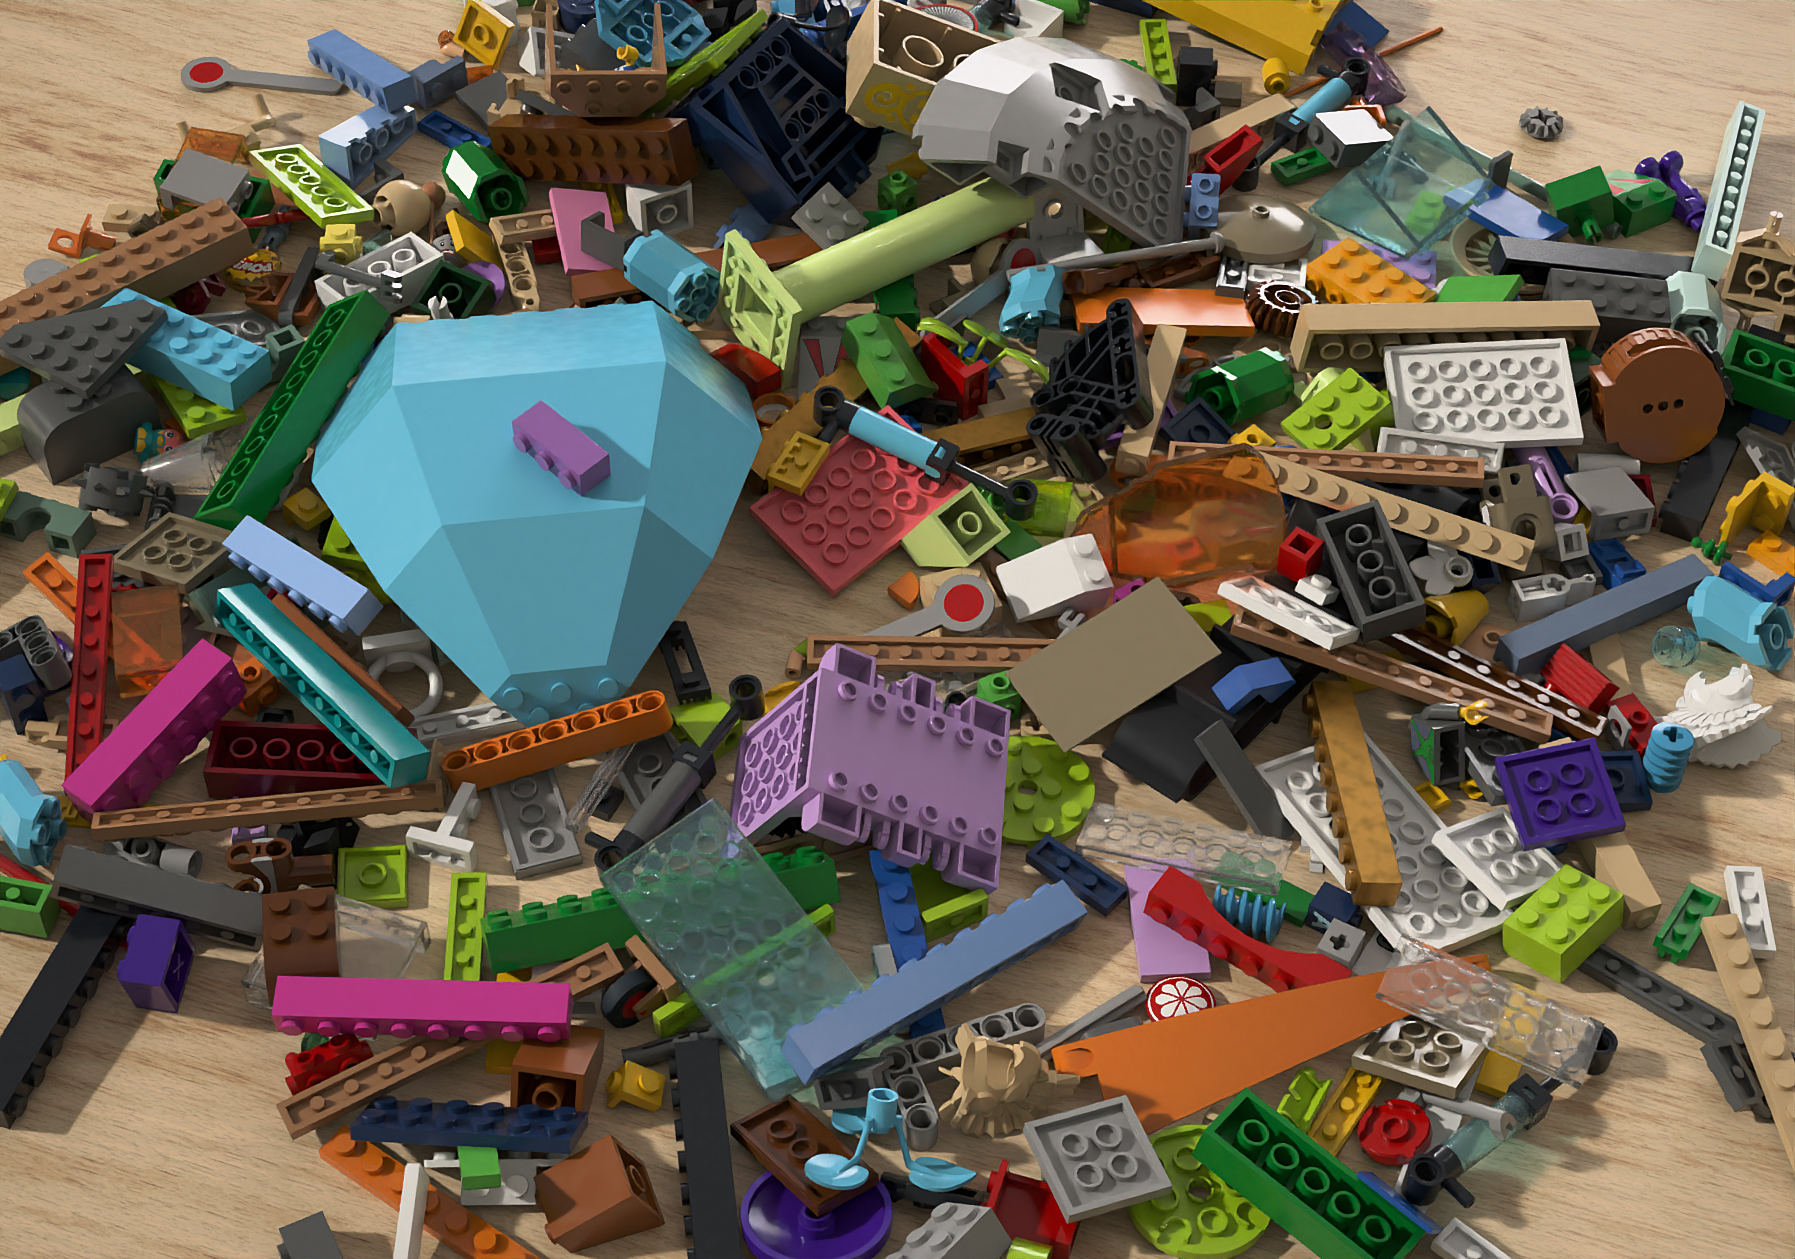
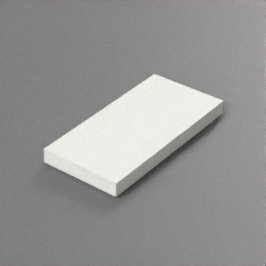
M1252 575L1223 582L1220 584L1217 594L1328 650L1356 642L1360 634L1358 628Z

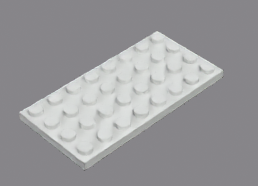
M1364 732L1403 884L1395 906H1360V908L1408 966L1422 964L1503 931V922L1518 908L1514 906L1501 911L1431 842L1435 833L1447 828L1446 825ZM1314 746L1255 766L1254 769L1282 810L1283 815L1345 888L1346 871L1344 864L1339 862L1338 838H1334L1332 834L1333 818L1332 814L1328 813L1326 809L1327 793L1325 787H1321L1320 784L1321 768L1319 762L1314 760Z

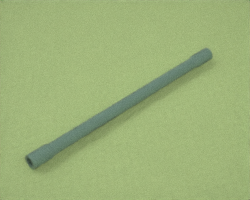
M1394 104L1387 108L1385 119L1398 126H1401L1405 120H1411L1417 128L1416 134L1489 171L1488 165L1493 159L1490 156L1417 119L1413 114ZM1510 168L1507 182L1547 203L1545 185ZM1614 221V224L1600 229L1604 235L1615 240L1620 235L1623 225Z

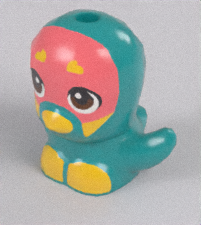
M148 421L144 422L141 427L136 428L133 454L138 457L142 465L147 466L149 464L150 455L165 460H175L182 455L185 440L178 430H152L153 424Z

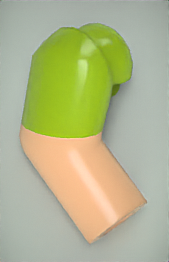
M808 638L789 653L785 675L791 679H797L801 676L803 663L807 658Z

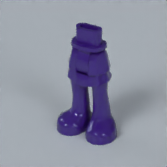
M1674 150L1666 153L1659 163L1654 157H1647L1639 162L1634 173L1660 179L1666 186L1674 190L1677 197L1672 212L1673 217L1684 222L1686 227L1693 228L1697 233H1700L1707 206L1698 190L1689 186L1679 174L1684 164L1682 155Z

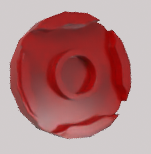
M1391 1099L1384 1101L1385 1105L1377 1108L1376 1105L1372 1106L1361 1117L1357 1130L1361 1148L1370 1159L1382 1165L1398 1166L1407 1164L1414 1156L1426 1152L1431 1145L1433 1131L1430 1119L1420 1105L1408 1100Z

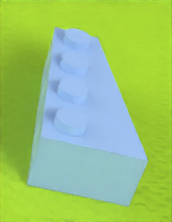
M375 105L319 135L322 163L354 190L374 171L373 162L380 158L385 160L389 158L418 131L415 108L404 106L388 113Z

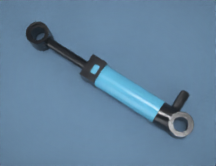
M1360 57L1349 58L1344 62L1341 72L1320 64L1317 68V73L1330 81L1292 114L1285 112L1276 120L1273 141L1258 155H1255L1231 186L1241 192H1249L1256 189L1260 166L1282 147L1297 153L1306 145L1307 138L1305 136L1314 114L1335 112L1354 95L1365 93L1370 73L1369 62Z
M823 386L815 392L813 419L818 425L825 427L819 440L830 444L840 429L925 470L924 477L944 486L952 473L1003 498L1004 511L1012 520L1026 521L1033 516L1038 490L1030 480L1017 479L1012 481L1007 487L958 463L960 447L943 438H940L938 442L933 441L845 398L843 392L835 386ZM1016 499H1024L1025 502H1020Z

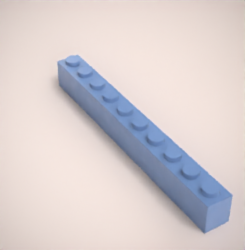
M1064 880L1052 886L1046 883L1039 887L1032 894V897L1026 901L1023 898L1014 901L1003 914L993 913L980 923V927L974 930L970 928L962 930L954 937L953 942L945 946L943 943L937 944L928 951L925 958L919 961L916 958L909 960L901 966L899 972L891 977L889 974L882 975L872 983L870 989L863 993L860 989L852 992L843 1000V1004L836 1008L832 1005L827 1006L810 1023L805 1024L803 1021L797 1023L786 1032L787 1038L780 1051L804 1085H807L1078 928L1088 911Z

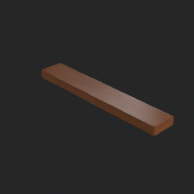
M278 593L271 600L278 609L407 728L415 720V716L282 593Z

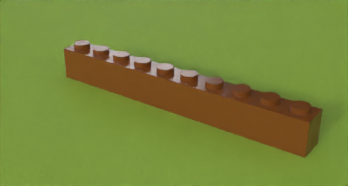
M806 233L750 243L759 258L766 261L771 272L823 250ZM724 248L694 253L721 273ZM617 268L571 276L572 298L576 307L592 308L597 307V305L613 304L619 297L628 304L654 301L658 306H661L656 300L631 284L624 277V272Z

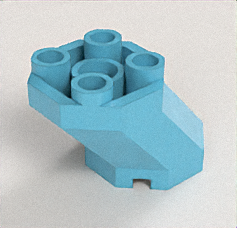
M658 229L651 231L653 235L646 238L644 235L637 237L623 257V264L627 267V272L624 271V277L631 284L670 310L675 316L688 322L695 320L702 322L706 320L718 302L721 273L676 241L672 236Z
M1046 265V271L1038 272L1037 267H1030L1012 276L1008 286L1009 297L1003 307L999 320L1001 334L1014 339L1020 338L1022 343H1030L1038 339L1041 325L1060 328L1059 319L1061 315L1059 306L1065 295L1062 275L1067 270L1055 265Z
M1706 576L1694 590V596L1689 597L1687 609L1692 615L1699 641L1721 644L1750 663L1768 671H1781L1792 657V648H1787V640L1794 638V627L1787 608L1777 606L1778 604L1773 602H1764L1736 584L1719 576Z
M3 759V761H0V835L22 864L49 866L52 862L53 851L58 840L64 838L67 829L66 820L61 819L60 800L57 796L44 794L19 761Z

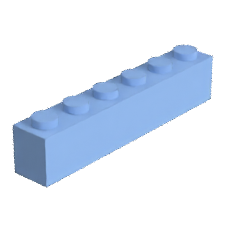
M248 515L222 543L231 553L228 556L229 560L243 570L247 566V570L261 582L267 579V583L280 594H283L285 591L288 592V597L300 607H303L305 604L309 605L308 609L321 620L328 617L330 624L342 633L348 630L359 636L384 607L368 588Z

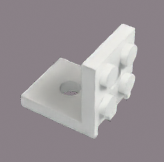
M1051 185L1033 195L1035 215L1031 221L1026 223L1027 239H1031L1038 245L1042 254L1043 264L1092 257L1099 254L1104 255V252L1084 232L1083 207ZM1060 203L1058 213L1048 215L1049 207L1052 204Z

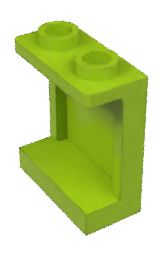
M930 852L925 865L916 863L909 868L926 944L983 921L988 917L989 897L983 888L970 891L943 881L941 871L932 867V852Z

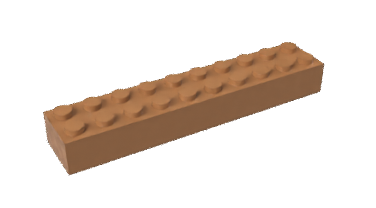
M222 197L209 201L201 207L184 213L165 224L156 226L146 233L131 238L110 250L104 251L91 259L76 264L72 268L0 301V338L16 324L100 308L125 288L158 301L255 254L248 228ZM0 355V376L21 367V365Z

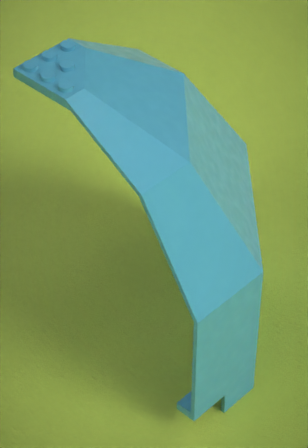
M642 301L637 304L623 305V303L597 305V307L562 308L546 312L512 313V315L495 316V314L471 316L467 319L455 320L452 318L437 319L421 323L403 322L396 323L361 364L358 378L350 386L346 394L334 405L333 415L321 426V434L317 438L311 481L384 592L491 701L529 728L618 701L633 684L713 560L763 438L746 384L700 347L698 337L654 301ZM540 400L609 453L611 475L582 497L572 488L567 489L564 487L557 476L549 470H543L532 456L527 452H521L513 442L512 421Z

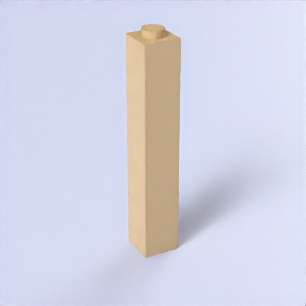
M1160 322L1157 324L1147 356L1154 418L1146 427L1138 430H1133L1129 425H1125L1117 451L1115 471L1145 477L1183 353L1187 333L1185 328Z
M1570 737L1539 745L1538 749L1570 743L1572 740ZM1618 832L1575 841L1596 880L1624 894L1623 924L1621 925L1623 929L1626 930L1636 926L1637 928H1645L1655 922L1663 903L1624 833Z

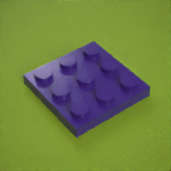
M1595 738L1495 757L1494 766L1523 852L1625 831L1626 823Z

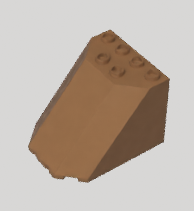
M546 4L545 93L578 117H637L666 96L667 67L660 4H654L651 67H641L635 70L569 71L565 68H556L552 4Z

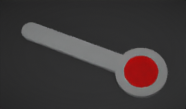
M202 57L192 60L181 70L183 85L189 90L202 93L217 91L227 85L335 96L342 91L341 83L334 79L232 69L226 60L218 57Z
M1017 238L1010 242L1002 254L1000 269L934 317V319L946 325H950L964 313L969 316V319L1008 289L1010 281L1007 280V270L1043 264L1042 254L1038 245L1031 239ZM921 330L920 337L928 335L931 331Z
M969 574L957 575L946 580L939 587L935 594L933 605L863 635L922 636L941 627L958 634L973 633L983 628L990 621L995 610V598L990 586L983 579ZM810 669L813 674L818 671V669Z

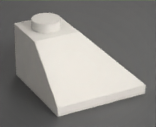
M531 26L517 42L519 64L533 76L545 78V29ZM554 31L556 68H564L559 65L562 57L560 49L568 38L572 40L575 34Z

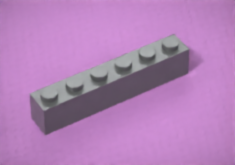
M65 844L53 880L51 898L137 920L139 914L181 920L189 934L260 952L263 943L261 893H247L232 889L231 886L224 883L213 884L198 880L190 874H175L164 871L156 865H141L130 862L119 855L107 856L93 852L85 846L73 847Z

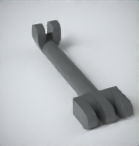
M327 250L317 258L315 262L316 269L381 289V300L392 304L402 303V295L398 294L402 292V284H400L402 282L401 273L386 269L381 273V277L338 264L333 261L336 259V252L333 250Z

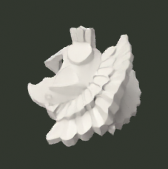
M1742 664L1741 668L1732 667L1727 677L1713 684H1708L1707 680L1703 679V671L1694 674L1686 683L1684 697H1680L1676 702L1675 707L1677 711L1670 712L1667 716L1653 717L1658 724L1670 722L1688 729L1695 738L1688 761L1689 763L1699 761L1703 766L1713 765L1717 768L1727 766L1732 770L1737 764L1747 767L1751 761L1759 762L1762 755L1770 754L1773 746L1781 744V733L1776 729L1767 727L1763 720V717L1773 710V705L1762 708L1760 704H1754L1751 695L1754 680L1747 664Z

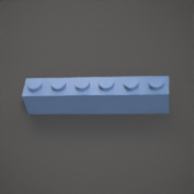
M333 29L307 40L309 46L308 58L312 65L317 66L326 74L334 77L338 82L345 84L351 90L359 93L363 98L368 99L388 113L417 101L411 75L338 30Z

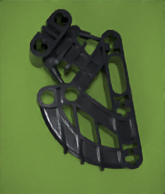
M1127 298L1117 299L1112 302L1106 309V319L1094 327L1091 323L1084 326V334L1074 343L1071 339L1065 341L1064 353L1059 359L1057 357L1050 359L1049 382L1047 385L1044 382L1042 388L1036 391L1030 399V404L1037 415L1028 421L1026 431L1054 474L1065 478L1069 476L1070 479L1076 478L1077 481L1093 483L1100 480L1107 472V466L1099 455V449L1103 448L1107 443L1106 438L1117 430L1116 427L1120 424H1126L1131 429L1138 430L1146 427L1154 418L1143 322Z

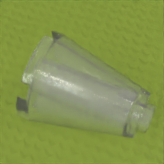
M214 432L205 433L145 460L139 471L143 472V474H148L146 487L155 491L157 485L167 481L172 484L175 492L210 493L229 463L222 440L219 437L213 438Z

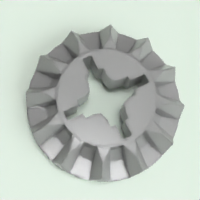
M1536 106L1534 110L1527 108L1525 113L1521 114L1519 125L1530 136L1552 138L1562 132L1563 117L1558 116V111H1549L1548 107L1541 109Z

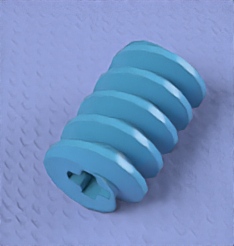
M1664 722L1653 727L1643 757L1642 765L1647 783L1657 793L1666 794L1679 788L1695 741L1693 734L1688 729L1675 723Z
M1219 883L1212 905L1232 926L1235 927L1238 924V928L1242 933L1246 934L1251 927L1253 939H1259L1265 931L1266 941L1272 943L1280 932L1287 902L1285 901L1279 910L1276 909L1275 898H1271L1266 906L1262 905V895L1260 894L1255 897L1253 902H1249L1248 891L1246 890L1237 899L1235 898L1234 887H1230L1228 892L1223 895L1221 884Z

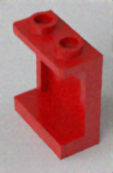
M931 332L922 337L921 366L929 379L938 385L937 398L958 402L959 418L962 421L977 415L978 406L987 404L989 366L982 359L966 366L949 350V339Z
M1002 1159L998 1172L992 1170L988 1180L986 1192L991 1193L988 1203L982 1201L980 1206L991 1207L1012 1241L1019 1237L1051 1245L1053 1249L1050 1259H1070L1081 1220L1067 1224L1048 1183L1011 1173L1009 1171L1010 1161Z

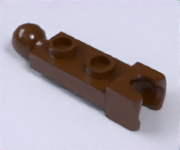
M1207 250L1184 253L1139 269L1137 278L1134 276L1125 278L1120 288L1172 289L1197 279L1202 282L1218 275L1220 259L1218 256L1207 257Z
M1133 261L1117 264L1116 266L1064 271L1062 275L1065 295L1080 292L1090 294L1105 289V286L1120 285L1121 279L1124 280L1132 276L1136 277L1138 265Z

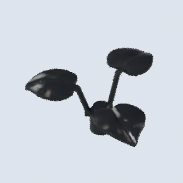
M795 0V14L772 12L767 20V27L784 15L798 30L803 28L825 32L824 44L827 49L833 50L847 40L852 13L848 7L837 5L828 11L826 26L805 24L812 17V12L818 9L821 0Z

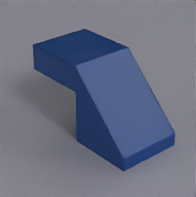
M1275 657L1235 667L1212 687V690L1226 710L1235 715L1259 694L1269 703H1272L1293 686L1296 681L1282 661Z

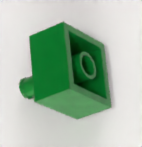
M1599 165L1545 184L1548 213L1569 225L1568 233L1572 238L1584 234L1589 245H1594L1592 237H1595L1597 243L1601 242L1604 234L1600 228L1614 224L1612 191L1601 166Z

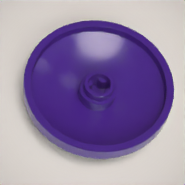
M770 1171L761 1175L749 1187L742 1201L740 1215L744 1241L758 1259H872L885 1246L890 1237L893 1224L891 1198L880 1180L879 1184L817 1217Z

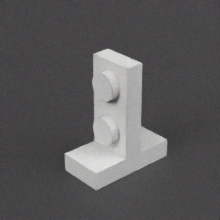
M462 782L437 832L410 826L405 836L409 857L465 872H474L478 864L475 842L465 839L467 837L468 825L471 819L477 818L481 807V801L477 798L475 784Z

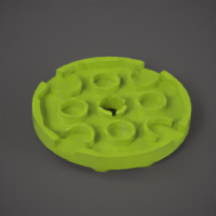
M1032 736L1009 737L1002 845L1006 846L1007 842L1027 845V849H1032L1047 834L1062 843L1073 837L1085 826L1091 816L1094 804L1095 784L1088 766L1075 752L1069 750L1064 753L1055 741ZM1020 787L1023 789H1036V793L1033 795L1022 794L1019 791Z
M1181 1125L1166 1129L1152 1136L1149 1141L1173 1185L1171 1193L1126 1207L1136 1229L1149 1243L1159 1250L1180 1259H1229L1235 1257L1257 1243L1271 1222V1218L1192 1156L1199 1139L1209 1125ZM1194 1187H1203L1208 1190L1210 1195L1203 1201L1202 1198L1193 1196L1189 1191Z

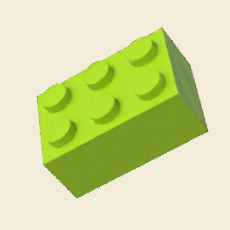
M1565 864L1503 922V952L1561 984L1623 924L1624 894Z

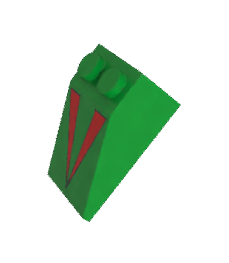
M1619 169L1605 174L1612 191L1614 221L1623 225L1621 234L1625 238L1671 220L1677 194L1660 179Z

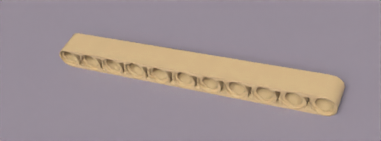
M1277 93L1191 131L1188 173L1204 165L1202 157L1245 124L1262 139L1274 135L1277 119L1285 112L1292 114L1298 107L1284 95ZM1060 203L1052 204L1048 210L1055 215L1060 210ZM1083 207L1084 220L1095 216Z

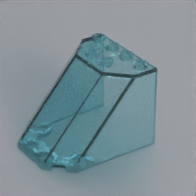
M1428 106L1358 168L1352 169L1310 206L1308 210L1319 218L1402 258L1409 259L1415 253L1419 257L1422 256L1438 240L1447 235L1452 228L1471 214L1468 208L1473 204L1478 208L1488 200L1490 195L1487 192L1496 184L1434 110Z

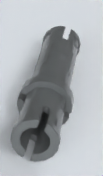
M722 1020L696 1029L694 1026L688 1027L686 1032L644 1043L636 1047L622 1049L621 1052L624 1063L628 1060L645 1067L667 1061L668 1058H674V1043L718 1038V1045L731 1043L732 1037L727 1021Z

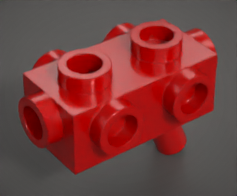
M339 1034L310 1050L300 1052L299 1054L295 1052L288 1053L285 1063L290 1076L286 1077L285 1081L292 1096L374 1057L366 1039L359 1041L355 1034Z

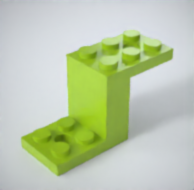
M1350 367L1281 422L1282 430L1302 448L1342 450L1351 443L1361 452H1377L1380 427L1393 428L1394 414L1391 402L1389 401L1388 388L1386 386L1379 392ZM1323 421L1333 423L1328 429L1317 428V425Z

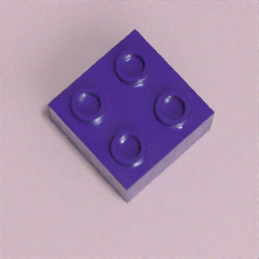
M139 914L135 926H132L128 932V950L125 959H121L119 962L117 979L136 1008L178 1013L197 948L181 920Z

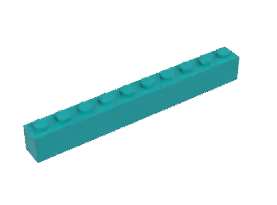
M253 583L218 589L215 618L390 789L425 780L427 766L430 761V751L278 609Z

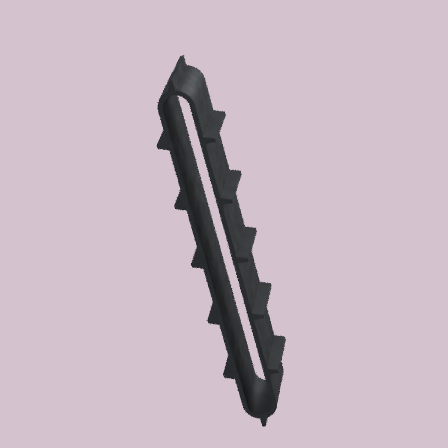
M1368 478L1363 482L1365 486L1466 519L1470 511L1478 504V500L1452 486L1373 482ZM1317 526L1315 527V530H1314V533H1313V535L1316 536V537H1317ZM1391 528L1407 564L1417 558L1429 556L1428 540ZM1323 554L1321 567L1315 574L1328 578L1332 582L1331 585L1339 589ZM1276 573L1274 576L1270 574L1265 575L1264 582L1356 627L1341 592H1339L1335 602L1321 606L1294 591L1298 584L1297 582L1279 573ZM1234 614L1222 626L1214 624L1209 636L1222 654L1137 707L1122 722L1113 737L1111 745L1102 753V757L1173 802L1178 803L1182 799L1190 802L1217 777L1193 740L1214 722L1222 719L1241 749L1244 750L1271 722L1274 724L1279 722L1283 709L1321 671L1327 674L1330 669L1231 635L1230 630ZM1278 657L1296 683L1272 703H1269L1259 694L1235 715L1229 713L1212 690V687L1237 666Z

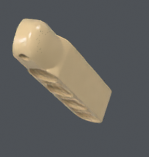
M493 233L495 250L506 279V286L514 309L517 311L529 308L540 312L537 280L524 242L500 245Z

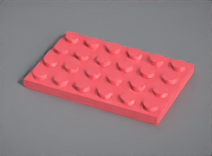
M889 405L877 412L915 431ZM848 434L830 447V453L801 496L776 487L750 506L749 514L833 597L899 547L904 536L929 514L970 483L951 473L944 486L924 477L925 470Z

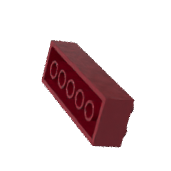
M216 720L203 769L209 798L232 799L233 796H236L240 799L386 785L334 733L322 724ZM406 728L418 740L417 728Z

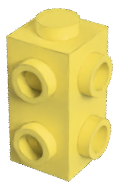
M326 225L325 237H320V252L323 253L327 250L335 251L336 259L333 261L344 266L360 258V254L363 253L362 236H357L356 225Z

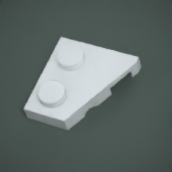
M1299 259L1298 265L1284 267L1285 263L1249 265L1246 290L1253 289L1255 284H1261L1262 281L1270 283L1271 280L1277 282L1284 280L1286 283H1294L1296 286L1305 287L1308 259Z

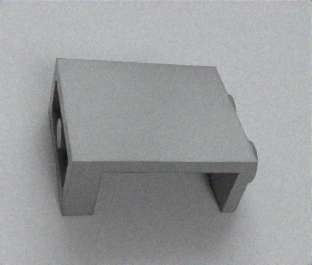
M189 148L185 150L160 186L162 203L166 208L174 210L181 199L203 206L209 201L222 197L236 215H238L243 201L248 199L253 191V184L251 183L248 169Z
M1620 466L1564 475L1563 485L1567 493L1574 497L1576 501L1581 500L1592 513L1588 535L1593 541L1650 532L1655 506Z

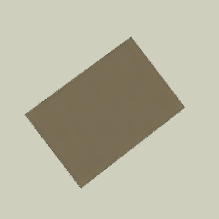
M1157 576L1004 674L1009 678L1011 684L1063 752L1066 753L1216 658L1222 652Z

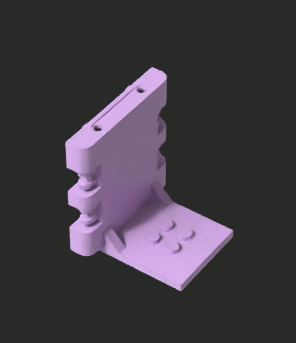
M836 643L824 654L818 671L739 737L724 855L752 847L788 817H802L801 826L803 831L848 846L855 840L865 843L870 830H872L873 847L881 850V856L886 861L910 868L916 863L925 865L930 852H932V867L941 871L943 881L970 891L983 888L987 895L998 889L1011 710L972 695L960 706L950 703L945 714H942V699L934 697L936 681L913 673L902 684L892 681L887 692H885L884 677L875 674L877 658Z

